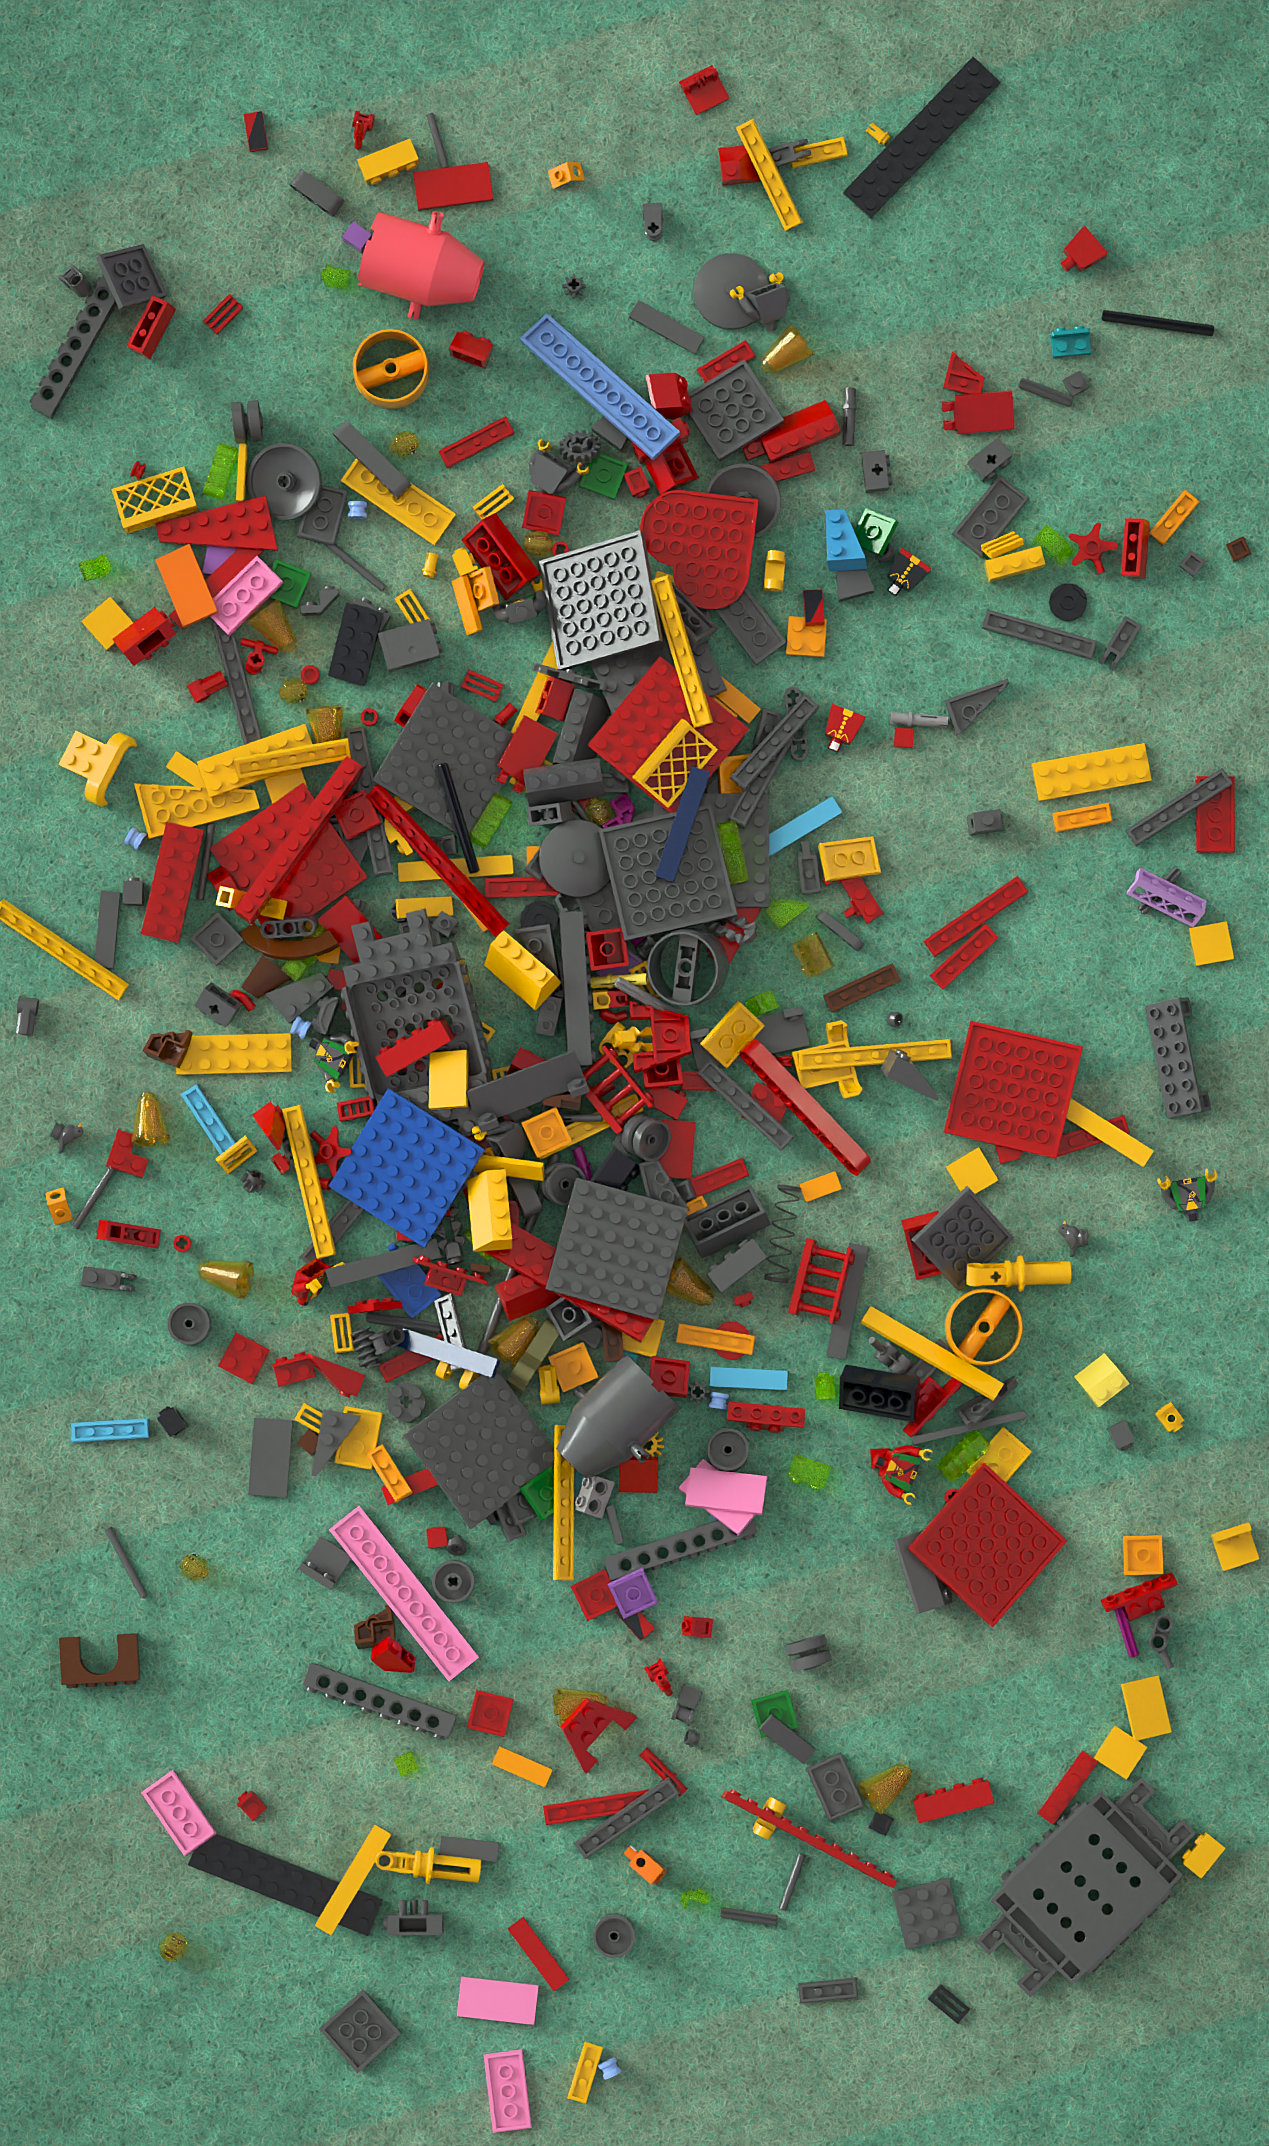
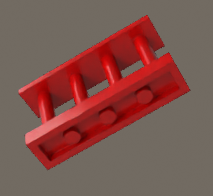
M603 1046L602 1049L605 1054L585 1071H582L586 1082L589 1080L588 1077L610 1059L617 1069L597 1086L591 1087L587 1082L590 1092L585 1095L614 1132L619 1135L623 1132L624 1122L646 1104L649 1108L655 1106L653 1103L654 1098L648 1091H643L619 1061L616 1050L612 1046L610 1048ZM623 1074L629 1084L609 1101L605 1100L603 1102L599 1097L601 1095L600 1092ZM635 1089L641 1099L622 1115L615 1117L611 1112L613 1110L612 1107Z
M806 1238L788 1313L798 1316L799 1312L806 1311L830 1317L829 1323L835 1325L836 1321H839L841 1317V1310L839 1308L849 1267L854 1264V1250L847 1248L846 1254L818 1247L816 1240ZM821 1255L844 1261L842 1271L838 1272L814 1266L812 1263L813 1256ZM813 1273L838 1279L837 1291L809 1285V1282H807L808 1275ZM810 1292L834 1298L832 1310L804 1303L802 1301L804 1293Z

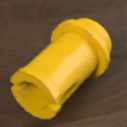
M874 122L871 123L870 126L875 132L868 127L866 133L875 138L879 145H886L891 138L889 133H885Z
M427 553L425 566L422 569L423 576L434 578V575L437 573L435 569L439 555Z

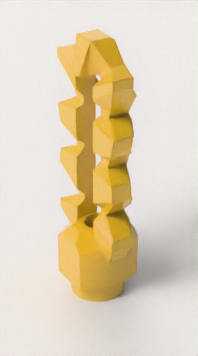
M630 1027L627 1031L619 1030L618 1032H613L611 1036L612 1047L617 1050H629L633 1054H637L640 1048L645 1052L653 1051L652 1043H636L637 1037L652 1038L651 1027H645L641 1032L636 1027Z

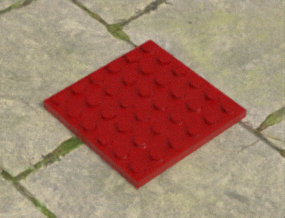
M660 656L587 745L669 813L677 812L683 791L667 808L632 777L681 719L686 720L693 727L677 670ZM705 693L713 723L694 729L718 749L702 768V770L710 772V778L749 728ZM689 730L684 736L685 744L695 743V735ZM696 745L685 746L686 757H696ZM699 745V756H707L711 749L707 745ZM675 747L672 750V759L683 758L682 747ZM697 759L686 760L687 771H691L692 766L697 768ZM683 760L673 761V772L684 771ZM670 761L662 762L659 765L660 773L670 772ZM674 774V786L682 785L685 782L684 774ZM671 775L660 776L661 787L671 786ZM650 776L645 783L650 788L658 787L657 776ZM672 788L661 789L662 798L666 802L672 797Z
M305 783L297 786L210 847V850L221 866L226 869L238 890L247 892L315 800ZM328 820L272 898L287 901L284 917L314 916L366 880L368 876L330 820ZM259 915L257 919L262 925L272 917ZM285 923V928L288 931L294 930L291 923ZM266 925L268 932H275L273 925Z
M970 1021L944 1133L1057 1159L1083 1046Z
M983 1462L907 1549L990 1627H994L1067 1540Z

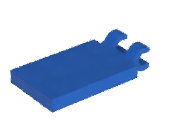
M394 1243L387 1247L389 1251L398 1249ZM418 1264L377 1275L395 1299L402 1301V1307L411 1319L442 1295L438 1289L424 1285L427 1275Z

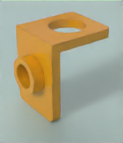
M566 162L548 171L552 188H558L570 181L585 180L580 162ZM573 167L578 170V176L574 174Z
M64 1188L46 1192L47 1205L54 1224L57 1225L73 1220ZM61 1194L59 1198L51 1199L53 1195Z

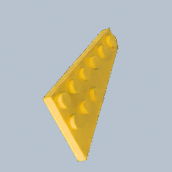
M134 783L149 839L163 836L166 822L193 828L260 809L255 790L235 789L209 798L206 788Z

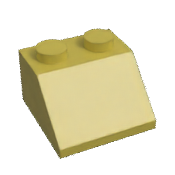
M1105 1353L1074 1376L1097 1407L1103 1405L1130 1384Z

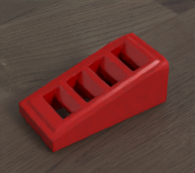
M370 1096L338 1102L339 1121L371 1117L378 1105L376 1098L370 1099ZM360 1103H363L364 1113L361 1112ZM352 1104H355V1109H356V1114H355V1115H354V1113H353ZM345 1105L348 1106L349 1116L345 1114Z

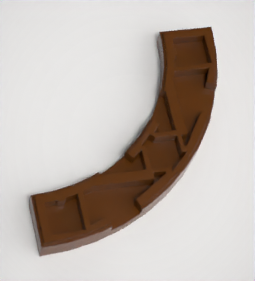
M255 923L238 932L244 939V942L252 949L263 953L264 956L279 960H305L307 957L315 955L318 957L340 947L330 931L299 941L266 938L261 934L260 928Z

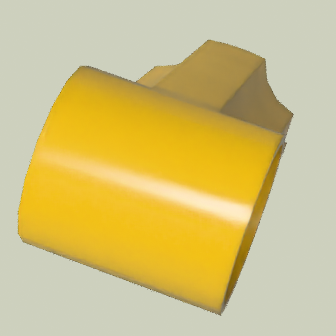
M544 1365L539 1367L541 1405L561 1403L555 1366Z

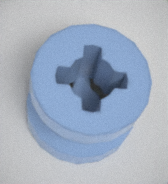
M348 502V507L350 508L348 518H367V513L365 512L367 502Z
M132 827L124 843L132 845L138 851L145 841L147 834L144 832L140 833L137 831V828Z
M297 1016L290 1033L293 1035L297 1034L304 1040L312 1022H305L301 1017Z
M710 1392L711 1402L708 1407L727 1410L726 1400L729 1399V1394Z
M615 2057L598 2065L599 2069L604 2073V2080L622 2072L621 2068L616 2064L617 2060Z

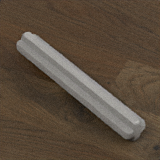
M621 977L616 979L614 983L616 988L642 1003L661 1011L668 1010L681 1014L679 1010Z

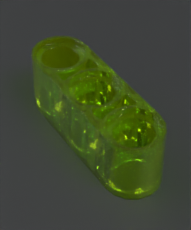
M219 443L203 495L219 500L223 499L238 454V448Z
M496 792L470 834L471 842L485 849L513 802Z
M974 1430L938 1462L937 1468L948 1481H955L989 1450L990 1443L979 1430Z

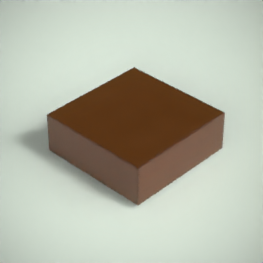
M1244 537L1226 544L1233 562L1251 554Z
M471 1263L470 1270L489 1274L491 1266Z
M308 1429L297 1444L312 1456L316 1451L319 1436L311 1429Z

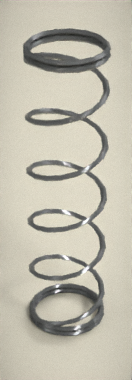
M778 1184L777 1188L781 1192L791 1195L797 1199L777 1202L774 1204L775 1207L795 1217L777 1219L772 1221V1224L775 1227L786 1232H789L793 1235L771 1238L769 1240L771 1244L779 1248H782L786 1251H789L790 1253L771 1255L767 1257V1260L770 1263L782 1267L788 1271L768 1273L764 1275V1280L788 1283V1279L768 1276L773 1274L788 1273L790 1271L788 1268L779 1265L775 1262H772L771 1260H769V1258L792 1254V1251L771 1242V1240L795 1236L793 1232L775 1225L774 1222L796 1219L797 1215L779 1208L778 1206H776V1204L799 1201L800 1198L798 1196H795L784 1190L800 1192L801 1188L796 1186Z

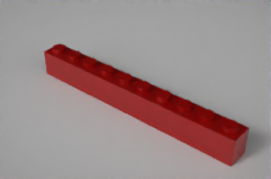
M348 756L344 758L234 909L236 915L251 925L255 922L364 772L362 765Z

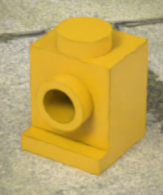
M465 547L454 551L455 554L452 555L460 577L478 571L477 565L473 567L475 560L472 553L468 554Z
M1171 1402L1154 1413L1167 1432L1172 1430L1175 1433L1183 1427L1181 1423L1184 1419ZM1169 1415L1174 1416L1173 1422L1168 1421Z

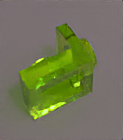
M327 264L326 269H322L321 280H324V286L347 290L350 270L331 267L330 264Z

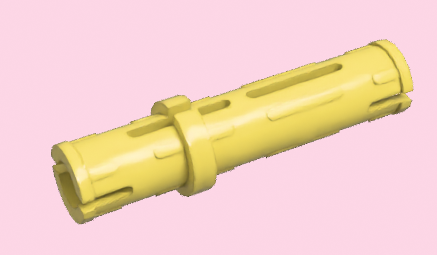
M647 972L625 975L607 974V976H592L591 978L592 989L605 987L613 989L618 977L625 979L633 985L649 984Z

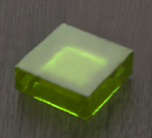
M412 1751L394 1758L401 1777L419 1769Z

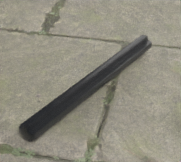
M1103 310L1102 320L1107 322L1213 336L1215 329L1213 325L1109 310Z
M447 763L437 765L468 871L470 874L477 873L480 870L450 769Z

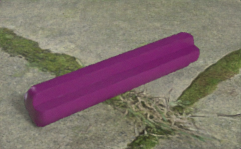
M1122 1606L1114 1611L1128 1655L1132 1658L1138 1656L1139 1652L1125 1608Z

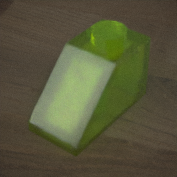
M1047 524L1033 540L1034 544L1041 546V549L1061 566L1074 552L1062 536Z
M774 899L770 902V907L765 910V913L777 929L780 930L808 909L810 905L807 902L785 899L776 901Z
M829 1372L818 1373L817 1377H814L815 1400L836 1399L834 1376H829Z

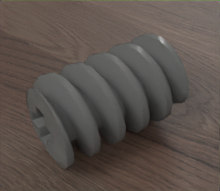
M372 1327L355 1331L350 1335L351 1337H357L352 1343L359 1345L355 1352H361L357 1359L363 1360L359 1366L365 1367V1369L384 1364L383 1361H377L382 1355L375 1354L376 1349L373 1346L372 1340H369V1336L375 1334V1332L369 1331Z

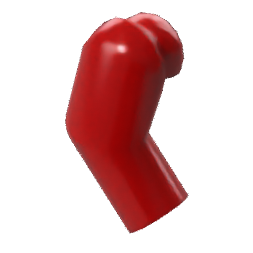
M237 989L232 990L233 992L230 993L232 997L237 1000L239 999L248 1012L256 1007L246 993Z
M608 1008L599 1010L600 1018L609 1024H615L618 1021L621 1022L628 1019L625 1010L618 1013H613Z

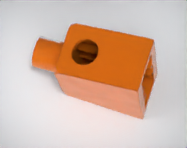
M629 1846L624 1852V1855L631 1860L628 1865L651 1885L656 1886L668 1872L666 1868L644 1850L638 1852L633 1846ZM642 1859L645 1860V1865L643 1867L640 1865V1861Z

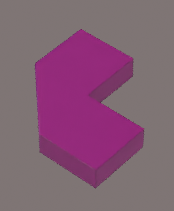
M626 793L609 802L617 817L604 823L602 828L632 822L635 806Z

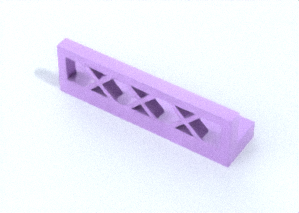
M1139 868L1136 872L1135 881L1127 891V895L1191 927H1194L1205 913L1206 900L1142 868ZM1139 886L1145 889L1146 893H1138L1134 890ZM1159 896L1162 898V901L1156 902L1151 897ZM1175 904L1179 909L1172 910L1168 905ZM1184 913H1193L1196 916L1192 920L1186 917Z

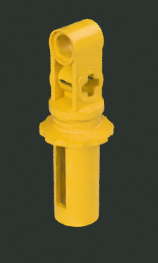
M1019 1255L1016 1262L1005 1260L1004 1263L967 1264L966 1284L969 1286L1005 1285V1287H1011V1285H1015L1018 1291L1022 1292L1026 1285L1071 1283V1264L1069 1261L1025 1262L1023 1256Z
M430 1847L428 1853H421L419 1850H416L415 1854L380 1851L375 1856V1863L380 1869L399 1873H413V1878L418 1876L425 1877L426 1884L430 1883L431 1878L479 1882L480 1859L437 1855L436 1853L434 1854V1847ZM387 1855L389 1857L387 1865L379 1864L381 1856ZM433 1864L468 1867L469 1872L434 1869Z

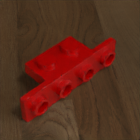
M422 1255L419 1258L413 1257L414 1262L429 1267L424 1285L461 1296L467 1279L485 1285L488 1284V1281L483 1279L484 1275L473 1272V1275L466 1273V1269L455 1267L454 1270L448 1268L449 1264L441 1261L435 1264L430 1262L431 1258Z
M929 1376L920 1385V1396L914 1422H909L903 1428V1432L911 1438L918 1434L921 1427L934 1417L937 1410L947 1403L953 1393L959 1391L963 1383L952 1377L941 1387Z
M730 1401L728 1404L727 1420L746 1423L745 1428H749L750 1431L758 1432L763 1429L769 1430L770 1433H780V1431L784 1432V1427L804 1428L806 1410L803 1408Z
M1173 1573L1163 1574L1153 1580L1145 1581L1135 1587L1109 1595L1101 1599V1604L1106 1612L1124 1606L1127 1617L1131 1621L1164 1608L1165 1604L1160 1592L1174 1587L1178 1583Z

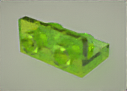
M794 1454L787 1476L791 1477L790 1481L801 1484L804 1481L809 1483L808 1487L819 1491L820 1487H825L831 1466Z

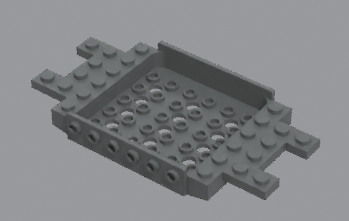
M426 908L407 912L406 917L410 932L376 939L371 921L352 925L351 928L360 962L343 967L347 985L342 988L341 998L346 1003V1017L351 1022L352 1028L350 1032L352 1039L359 1043V1046L355 1047V1051H357L356 1056L361 1061V1075L366 1080V1094L370 1096V1099L376 1098L377 1104H379L387 1089L390 1088L442 1122L458 1119L462 1135H474L472 1128L479 1125L469 1099L468 1107L429 1109L430 1053L407 1065L408 1071L406 1075H400L397 1071L386 1077L375 1058L380 1054V1049L387 1045L390 1048L395 1046V1041L403 1036L406 1039L412 1036V1034L406 1031L407 1024H414L416 1029L421 1027L423 1030L425 1029V1020H433L435 1018L441 1020L443 1016L448 1015L452 1018V1024L449 1027L455 1038L432 1052L467 1050L468 1090L491 1082L490 1071L492 1070V1061L489 1057L487 1041L483 1034V1026L479 1018L473 986L468 975V967L465 959L460 958L456 942L450 941L435 945ZM435 978L442 980L443 986L441 989H436L433 986ZM417 982H421L425 986L423 993L416 992L414 986ZM402 986L406 989L407 994L405 997L397 995L396 990L398 987ZM383 990L388 993L387 1001L379 999L378 994L380 991ZM389 1028H395L398 1031L396 1038L389 1037ZM417 1061L425 1063L426 1068L424 1071L416 1069L415 1064Z
M1142 1777L1114 1804L1100 1790L1087 1803L1084 1801L1079 1803L1077 1801L1070 1808L1072 1812L1067 1816H1061L1056 1822L1058 1825L1053 1830L1051 1828L1042 1835L1044 1839L1039 1844L1035 1842L1028 1849L1030 1853L1026 1857L1022 1855L1014 1863L1016 1867L1012 1871L1008 1869L1001 1876L1003 1880L1000 1883L1003 1886L990 1898V1901L1002 1914L975 1941L989 1955L1004 1942L1024 1962L1029 1970L1016 1983L1029 1997L1057 1970L1072 1985L1085 1972L1088 1974L1094 1973L1101 1966V1962L1105 1958L1108 1959L1113 1955L1114 1949L1119 1944L1122 1945L1128 1940V1935L1132 1931H1137L1143 1925L1142 1921L1146 1917L1150 1918L1157 1911L1156 1908L1160 1904H1164L1171 1897L1172 1891L1170 1888L1183 1876L1169 1860L1196 1833L1183 1819L1169 1832L1163 1828L1142 1806L1155 1792ZM1091 1834L1099 1836L1100 1841L1097 1845L1089 1843L1088 1839ZM1105 1848L1113 1850V1857L1111 1859L1103 1858L1102 1851ZM1065 1861L1072 1864L1071 1871L1067 1873L1061 1870V1864ZM1119 1862H1124L1127 1865V1870L1124 1873L1116 1871V1865ZM1078 1875H1082L1086 1879L1085 1884L1081 1887L1076 1886L1074 1882ZM1138 1876L1141 1883L1138 1887L1130 1885L1131 1877ZM1042 1889L1044 1897L1041 1900H1036L1033 1897L1034 1890ZM1092 1889L1099 1892V1898L1095 1901L1088 1898V1893ZM1049 1903L1057 1904L1058 1910L1055 1914L1047 1912V1905ZM1106 1903L1111 1904L1113 1907V1911L1109 1915H1105L1102 1912V1906ZM1063 1917L1071 1919L1070 1927L1063 1928L1060 1921ZM1077 1931H1083L1085 1933L1084 1941H1075L1074 1934Z

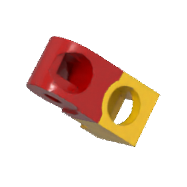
M596 989L592 992L594 1010L629 1005L628 994L620 989Z

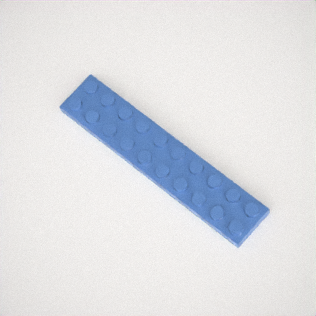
M547 313L520 338L521 343L653 461L681 435L678 429Z

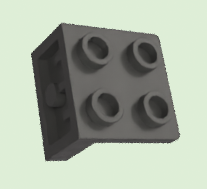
M319 1537L298 1569L332 1590L352 1558L348 1553L328 1540Z

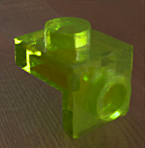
M105 553L97 558L79 563L85 582L105 577L111 572V563Z
M773 990L755 995L745 1001L747 1009L755 1017L779 1008Z
M688 1888L687 1892L683 1891L680 1902L683 1903L682 1908L686 1909L689 1899L708 1905L711 1898L707 1895L708 1891L697 1888L696 1891Z

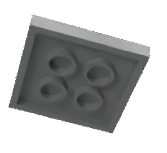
M144 244L101 254L96 257L119 310L147 303L152 295L159 299L167 296Z
M949 1878L892 1891L906 1949L963 1935Z
M361 1990L319 2028L357 2073L401 2034L399 2029L364 1990Z

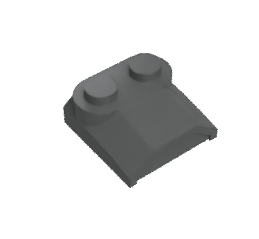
M325 996L324 999L320 998L317 1009H319L318 1016H314L311 1023L313 1032L325 1037L329 1035L340 1004L339 998Z

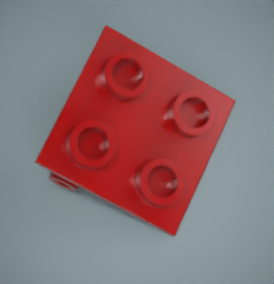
M713 65L679 81L696 115L730 99L718 77V71Z

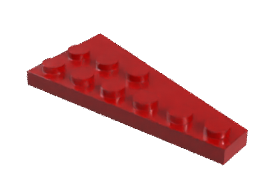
M266 496L155 523L160 543L278 551Z

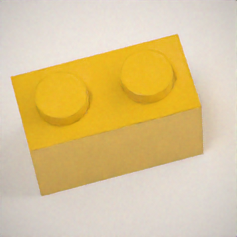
M1206 1832L1204 1835H1198L1194 1841L1196 1845L1192 1850L1187 1849L1182 1855L1184 1860L1181 1862L1200 1878L1205 1875L1226 1849Z

